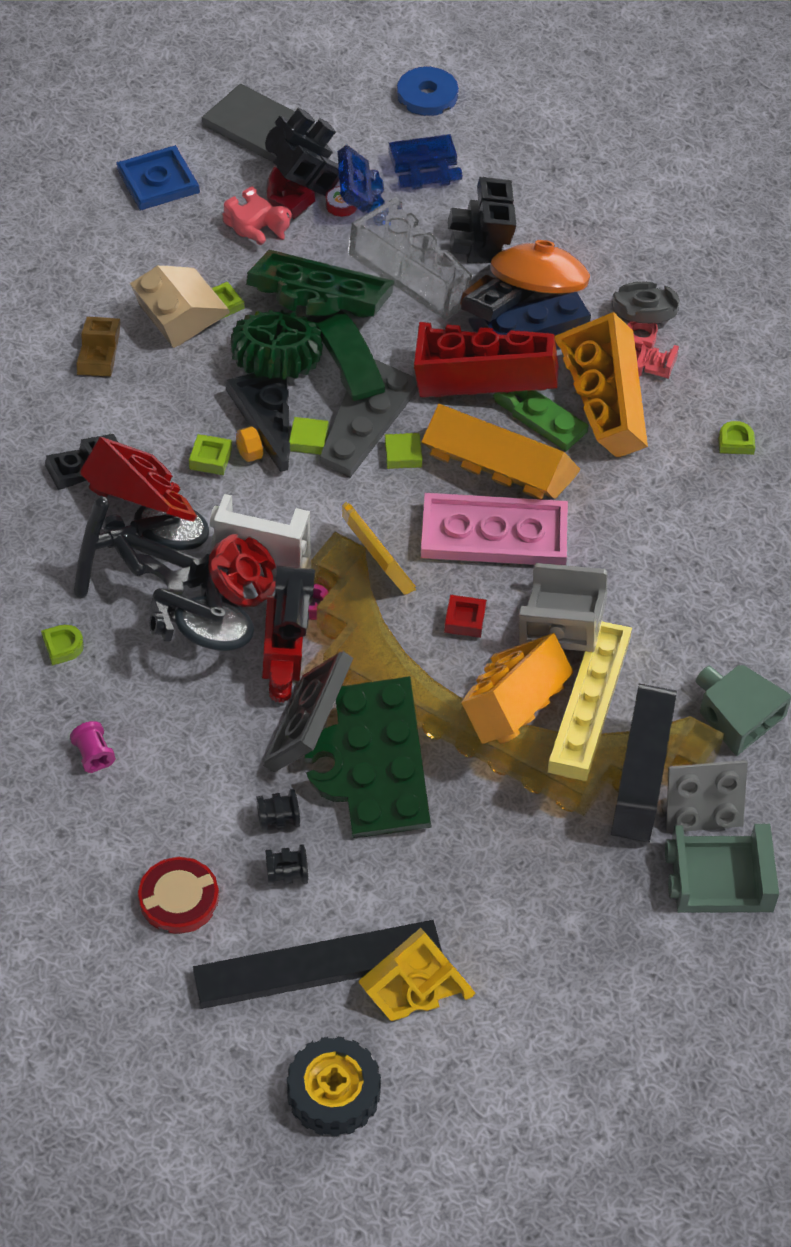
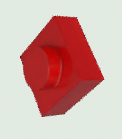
M450 595L444 633L481 638L487 600Z

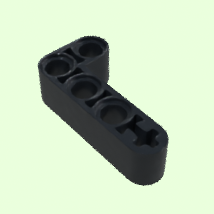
M640 683L638 685L611 829L612 836L650 843L677 690Z

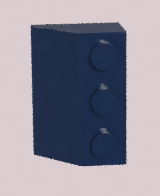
M577 292L556 293L515 305L491 322L478 316L469 318L468 322L474 332H478L480 327L493 328V331L501 335H507L511 330L549 333L556 336L590 322L591 314ZM556 344V350H560L561 348Z

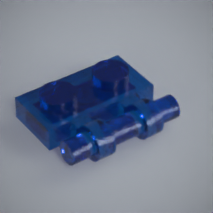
M450 134L389 142L388 153L395 174L408 172L406 175L397 176L399 188L411 187L412 190L422 189L423 185L439 183L440 186L450 185L451 181L462 180L461 167H448L457 165L458 157ZM436 168L435 171H428V172H421V171H420V170H424V169Z
M346 144L337 151L340 195L348 205L355 206L363 213L367 211L372 223L380 224L383 222V214L386 212L385 200L381 195L384 192L383 180L380 178L377 170H370L369 160Z

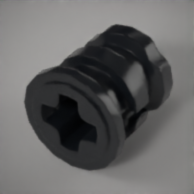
M294 788L290 789L286 796H281L280 793H274L272 798L264 799L263 796H256L261 831L268 830V827L276 825L277 829L285 828V823L291 822L296 828L300 827L299 805Z
M304 844L299 845L298 851L281 848V852L273 853L271 849L265 850L269 886L275 885L276 881L284 880V884H291L293 879H301L303 884H308V865Z

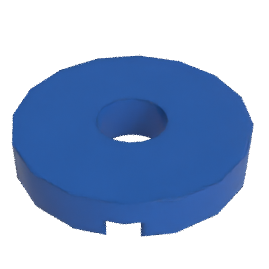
M418 67L411 69L403 74L397 83L398 101L400 104L402 102L406 105V110L414 114L436 116L442 114L443 110L448 107L449 110L453 108L458 100V82L452 74L440 68ZM431 89L434 92L424 93L421 90Z

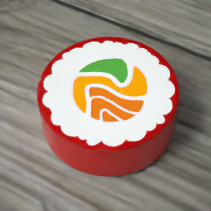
M337 186L327 192L326 209L329 213L338 217H346L356 212L358 208V195L355 190L346 186Z

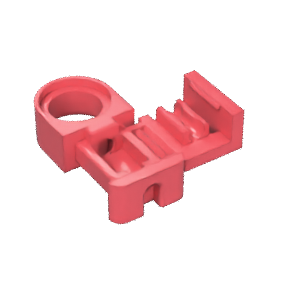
M629 321L628 326L633 332L635 330H645L650 333L648 337H638L634 334L639 377L642 375L644 367V372L669 379L678 356L679 346L674 345L670 352L660 353L659 348H654L658 331L657 324Z

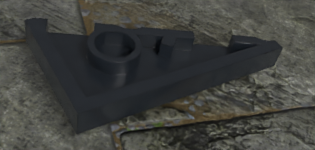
M255 373L227 379L225 390L249 426L256 428L263 447L279 471L288 470L290 442H288L289 406L287 403L289 389H287V377L284 381L281 378H272L270 380L269 377L261 376L258 378Z

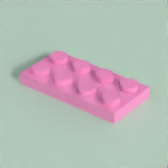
M425 493L421 558L535 565L536 563L566 565L568 501Z

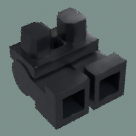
M298 107L290 119L282 116L277 118L275 121L276 126L266 136L265 148L269 153L276 155L273 163L284 178L304 187L306 185L308 189L326 196L327 192L334 188L346 173L340 164L329 160L333 151L327 144L336 131L330 123L321 118L309 130L315 120L309 113Z
M479 177L477 184L478 200H470L467 209L451 208L448 217V230H457L452 231L450 253L466 254L467 263H491L492 258L504 250V244H511L517 226L515 206L513 204L512 180Z

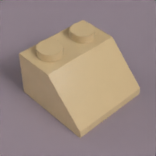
M158 265L130 283L140 307L173 348L183 344L230 313L222 300L198 271L192 267Z

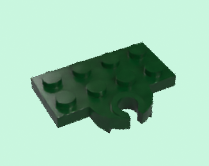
M269 249L247 272L246 285L257 287V290L263 293L277 292L276 299L279 304L288 310L295 311L298 305L307 306L306 315H329L344 309L351 311L353 315L358 317H374L392 294L394 281Z
M411 677L341 686L336 697L338 724L324 728L314 750L304 756L306 763L314 764L319 758L330 757L335 761V764L326 773H319L315 770L306 772L310 784L325 799L332 802H348L353 838L432 828Z

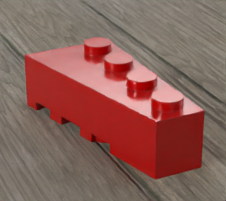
M419 322L414 369L420 397L557 389L559 366L554 334L511 330L507 335H501L493 331V328L480 327L478 332L461 331L460 325L447 324L445 329H434L431 323Z

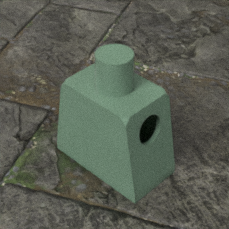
M709 665L696 678L695 682L706 691L703 695L700 714L737 756L787 716L791 695L744 665H738L724 677Z

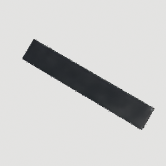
M434 920L193 966L200 1009L362 978L420 928L423 929L442 952Z

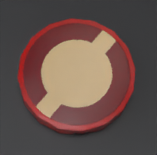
M174 857L164 859L149 868L141 879L138 899L141 913L150 925L157 929L160 927L168 930L169 933L183 934L195 931L209 922L214 910L218 906L219 889L215 875L205 864L193 858Z

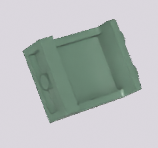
M754 824L751 836H684L683 825L674 826L672 839L665 840L666 863H673L674 874H669L668 894L669 898H676L677 913L774 912L779 896V887L770 824Z

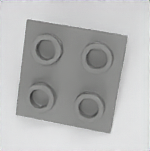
M747 760L668 767L667 798L661 800L662 812L666 814V833H673L675 825H683L684 832L743 827Z

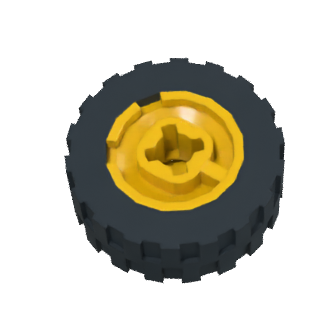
M336 1036V1038L323 1037L319 1041H312L306 1044V1048L296 1053L294 1062L290 1063L288 1068L287 1099L288 1104L292 1107V1114L301 1121L302 1126L306 1129L310 1128L316 1134L322 1136L323 1134H330L331 1137H338L339 1134L347 1133L348 1135L355 1132V1129L358 1127H364L368 1123L370 1116H374L377 1110V1103L380 1101L381 1074H379L377 1061L372 1059L371 1052L367 1048H362L354 1040L349 1041L345 1040V1037Z

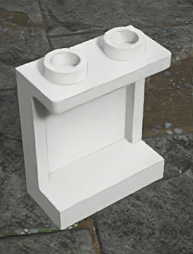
M224 494L220 506L215 505L212 509L210 516V527L214 528L211 542L212 550L221 540L232 534H238L237 538L243 540L248 537L254 538L268 550L276 565V568L272 570L273 577H276L277 566L306 568L311 555L310 511L296 508L290 525L234 513L232 495ZM260 565V569H261V573H260V574L264 575L263 570H262V567H261V565Z

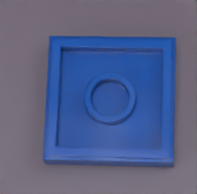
M176 145L116 162L117 171L140 211L200 193L199 184Z

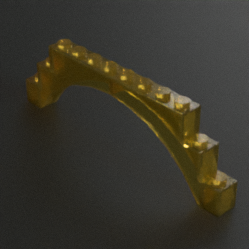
M334 532L311 559V569H315L314 584L322 585L329 592L317 606V628L326 637L335 639L323 654V662L342 651L353 657L342 686L410 676L417 725L429 737L436 740L443 739L454 745L462 755L470 758L474 756L487 763L495 773L503 776L509 775L520 781L528 791L548 796L567 812L575 811L585 816L607 783L612 785L616 792H619L630 731L601 733L587 781L547 773L549 759L559 731L526 724L518 729L520 734L508 742L499 744L496 739L482 744L461 703L463 699L431 678L403 650L384 622L370 586L366 547ZM691 716L672 721L664 769L668 770L670 766L713 763L719 755L724 733Z

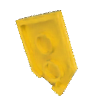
M345 502L342 505L343 519L384 572L404 595L415 591V584L353 506Z

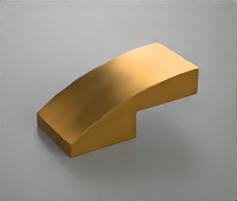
M86 317L81 333L82 347L76 362L77 375L111 377L120 333V318Z

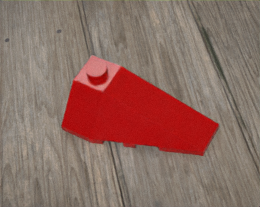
M101 436L99 437L80 471V474L90 483L88 487L92 492L106 498L108 495H112L194 522L197 515L185 497L178 494L181 490L179 485L170 482L173 477L171 472L153 454Z

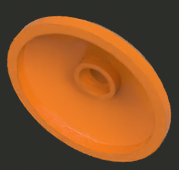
M536 240L535 243L516 245L499 252L491 260L490 269L497 278L513 286L531 291L572 293L585 289L590 280L588 270L579 260L569 252L555 247L553 242L547 240Z

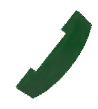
M341 310L329 315L308 316V322L316 323L317 329L321 330L322 341L340 369L341 382L352 401L385 393V385L373 355L360 331L349 316Z

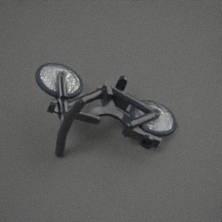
M100 496L95 500L85 528L74 583V595L76 597L84 598L88 594L96 549L105 547L115 548L132 574L141 576L146 573H152L163 580L167 586V590L162 588L156 589L152 596L150 611L152 613L149 620L152 635H161L163 641H171L174 633L172 622H175L179 631L187 639L204 648L230 651L239 649L249 643L254 634L252 620L244 610L225 598L213 583L209 571L210 554H206L203 558H197L178 551L195 549L204 544L208 539L209 526L201 514L194 510L197 517L194 522L140 506L135 512L134 521L130 525L125 526L122 517L119 515H110L105 518L109 508V500L106 497ZM103 528L104 533L100 534V530ZM134 549H135V550H138V551H140V552H143V553H145V554H148V555L137 554V553L134 551ZM153 557L172 563L174 565L182 567L183 569L173 571L166 565L154 559ZM187 585L189 588L201 586L202 596L190 599L183 597V586Z

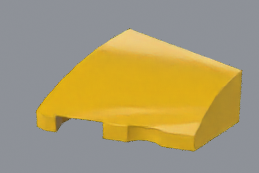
M422 928L418 929L358 981L390 1021L408 1017L415 1010L422 1009L428 1011L439 1008V999L462 993L465 1000L472 998L476 994Z

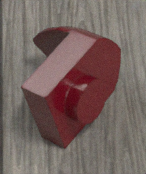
M277 167L272 168L266 184L267 200L273 207L284 206L288 208L292 213L291 218L295 219L316 201L314 191L284 178Z

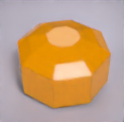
M250 426L237 430L236 446L242 459L246 462L261 459L263 447L256 428Z

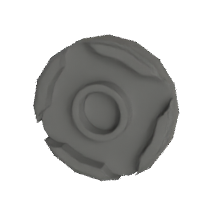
M638 281L619 287V292H614L612 307L618 316L626 320L638 323H660L668 321L677 315L680 299L678 294L668 286H664V290L656 288V283Z

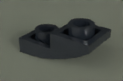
M114 434L101 436L103 438L118 442ZM100 436L81 439L78 450L46 455L45 467L58 490L87 481L80 474V471Z

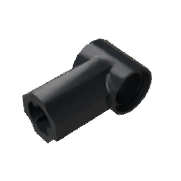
M277 566L274 599H277L273 633L281 636L283 640L296 641L298 638L306 636L309 603H312L315 569Z

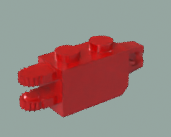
M267 595L262 679H270L269 697L275 703L279 702L280 704L291 698L292 682L300 681L303 637L298 638L296 641L283 640L281 636L273 633L277 599H274V596Z

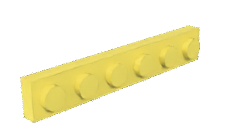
M601 622L594 652L585 651L549 759L547 773L587 781L628 649L632 632L631 627Z

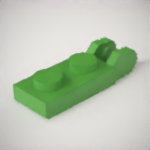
M536 390L513 391L509 393L497 392L493 395L495 402L511 412L513 417L564 451L570 449L588 432V424ZM515 395L522 398L523 401L519 402Z

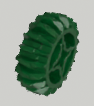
M269 309L266 313L256 311L255 316L245 315L244 319L238 320L236 327H233L230 340V351L232 359L236 360V365L244 368L245 373L254 372L256 377L266 376L270 380L272 378H281L284 381L286 377L297 379L299 374H309L310 370L316 369L323 350L321 330L317 329L316 323L308 322V317H298L296 312L288 314L284 313L283 310L273 312Z

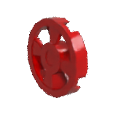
M232 534L217 543L209 555L210 575L219 592L230 602L242 607H255L267 600V595H273L276 581H273L272 570L276 568V565L268 550L257 540L251 537L243 540L237 538L238 534ZM260 565H261V567H262V570H263V573H264V577L260 576V573H261ZM218 567L227 569L228 575L221 569L219 570ZM252 583L258 596L253 599L244 598L243 587Z

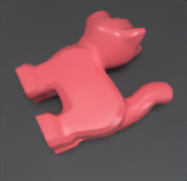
M253 186L242 192V197L247 201L246 204L239 205V201L235 196L224 202L223 221L226 225L233 227L239 236L247 237L256 241L258 245H262L265 243L266 237L260 230L268 225L280 239H285L284 232L290 226L291 211L284 206L273 207L266 199L257 194Z

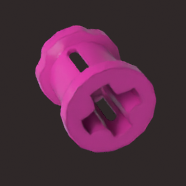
M97 721L85 722L73 729L70 734L72 744L78 747L83 759L81 762L84 771L88 773L107 768L116 760L113 749L107 746L103 738L104 728Z

